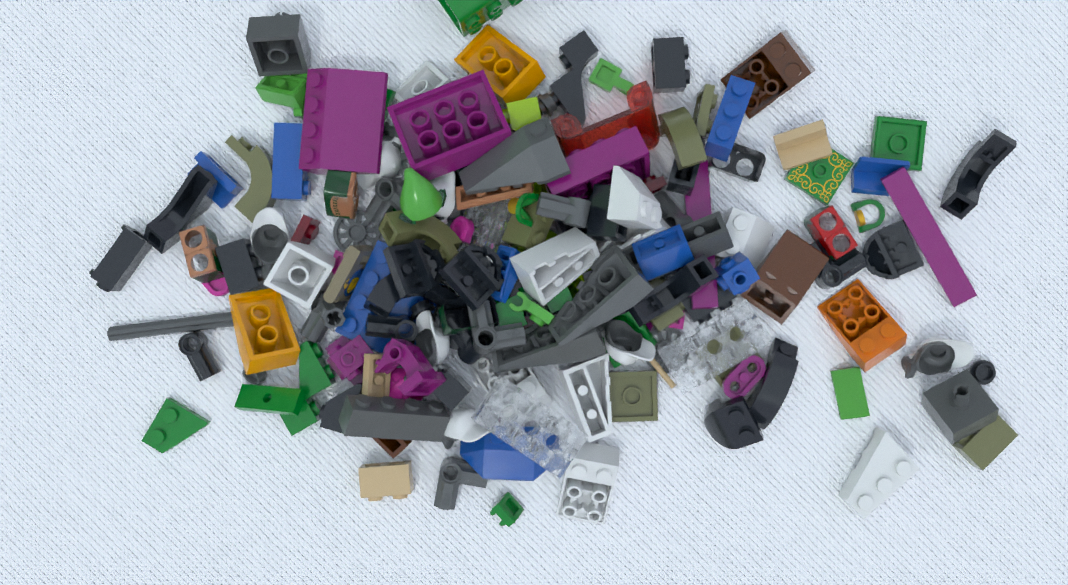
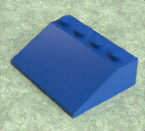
M378 240L343 312L346 319L342 326L336 327L335 332L351 340L361 335L370 349L383 353L386 344L391 339L365 336L367 315L373 312L363 307L375 285L391 273L383 250L388 245ZM442 277L439 285L447 286L448 282ZM421 296L403 298L395 304L389 315H408L411 317L412 312L410 308L418 302L428 299ZM428 300V301L430 302V304H434L435 309H436L437 304H435V303H433L432 301ZM404 323L399 327L398 331L403 334L408 333L412 325Z

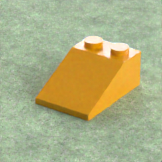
M488 24L454 59L468 75L484 70L496 99L506 109V103L526 99L546 78L537 60Z
M268 288L229 295L228 300L239 354L246 375L296 365L300 347L281 294Z

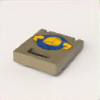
M350 245L349 248H346L343 259L324 293L323 298L326 302L337 303L350 300L374 247L371 245Z

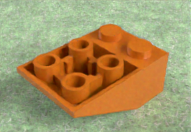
M859 279L817 306V309L848 354L864 373L906 345V332Z

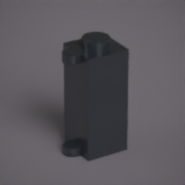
M126 224L122 225V233L97 268H92L89 272L90 277L97 281L96 285L106 292L121 291L152 248V245L143 238V234Z

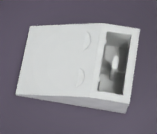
M491 353L482 356L474 364H468L501 418L508 426L521 425L554 402L532 368L495 373Z
M570 440L556 516L601 525L605 524L619 469L620 448Z

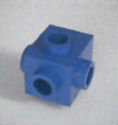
M740 251L733 256L724 258L714 268L719 275L716 281L723 291L729 290L734 296L747 291L751 284L760 279L750 260Z

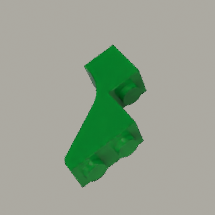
M308 340L300 345L299 389L304 390L306 395L299 415L279 414L291 436L320 420L319 412L321 406L316 400L313 401L311 397L336 383V373L330 364H326L322 357L324 351L318 342L314 343Z

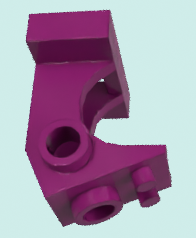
M342 335L325 348L330 356L327 362L342 381L348 379L353 385L362 383L364 353L374 352L361 335H358L353 340Z
M392 338L386 344L382 358L377 359L375 363L378 365L374 371L377 374H389L399 365L404 368L406 380L398 387L404 396H429L446 381L442 372H437L433 369L420 348L404 339Z

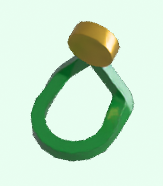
M524 193L520 198H511L508 202V211L516 215L519 223L532 227L533 219L524 208L537 202L539 194Z
M862 200L850 205L859 233L874 229L884 221L885 209L876 200ZM867 204L875 205L880 213L879 219L873 224L865 225L864 214L861 210L857 209Z

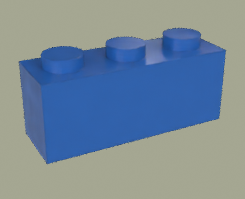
M733 75L730 76L704 148L707 156L727 162L754 89V82Z
M274 123L272 199L307 201V195H311V181H308V172L299 169L302 123Z

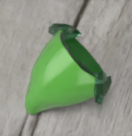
M406 168L400 196V208L403 213L398 218L406 223L416 224V221L434 216L445 204L446 190L440 189L438 191L428 179L417 173L414 169Z

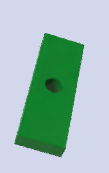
M242 384L234 407L243 411L298 416L306 392L298 388Z

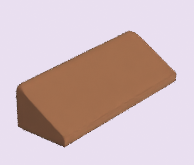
M534 182L523 184L519 188H514L512 185L499 187L497 191L470 195L465 193L463 185L455 187L457 210L519 197L524 193H533Z

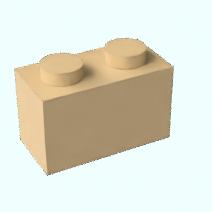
M411 460L362 464L358 468L360 497L368 498V501L383 500L384 496H393V499H405L414 490Z

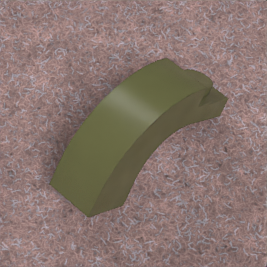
M685 107L658 114L660 138L665 136L668 138L678 170L703 163L707 160L698 129Z
M231 135L225 143L246 162L251 173L250 187L234 207L253 223L259 211L267 207L273 208L276 202L275 199L271 198L273 160L264 148L258 145L253 148V145L244 137L239 139Z
M402 210L386 213L378 228L388 246L409 244L414 239L426 241L425 245L432 250L437 249L440 252L445 264L458 253L457 250L462 243L457 234L439 219L431 216L420 221H412Z

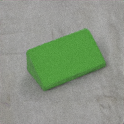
M291 75L264 76L255 89L264 102L301 109L305 99L307 79Z
M851 366L830 371L840 419L870 416L860 368Z

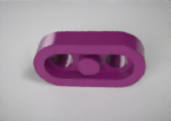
M756 355L743 357L722 382L724 394L731 399L742 395L744 397L765 374L766 365L763 359ZM749 363L755 364V370L752 372L747 370ZM736 381L738 383V388L733 391L731 390L730 385L732 382Z

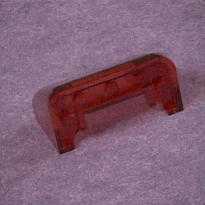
M647 80L632 86L627 92L626 99L630 109L582 128L578 119L571 114H564L551 119L552 129L564 157H568L574 150H583L592 146L599 139H608L615 136L623 128L630 129L635 126L648 150L655 148L659 143L660 131L652 91Z

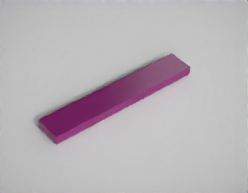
M708 160L699 165L691 196L684 195L685 214L689 215L693 221L712 214ZM715 255L708 257L707 259L713 268H716ZM716 279L691 297L692 309H715L719 307Z
M901 167L881 178L880 181L952 306L956 307L977 296L905 167Z

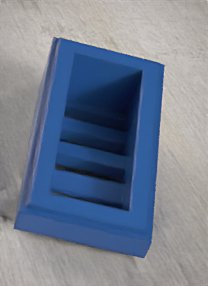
M500 245L497 250V254L503 263L501 278L504 281L500 287V292L495 291L490 296L502 303H506L518 279L510 261L511 257L521 253L515 248Z

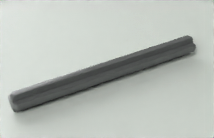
M231 312L113 326L108 328L107 336L109 341H119L233 327L234 324Z

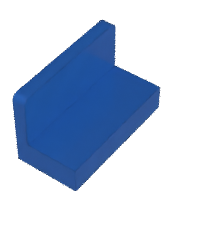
M200 151L194 157L198 162L194 167L200 165L218 181L212 200L220 208L224 209L244 188L209 154Z
M859 157L851 169V193L889 196L880 179L901 167H905L908 170L910 161Z
M680 224L631 244L637 262L647 280L685 266L695 260Z

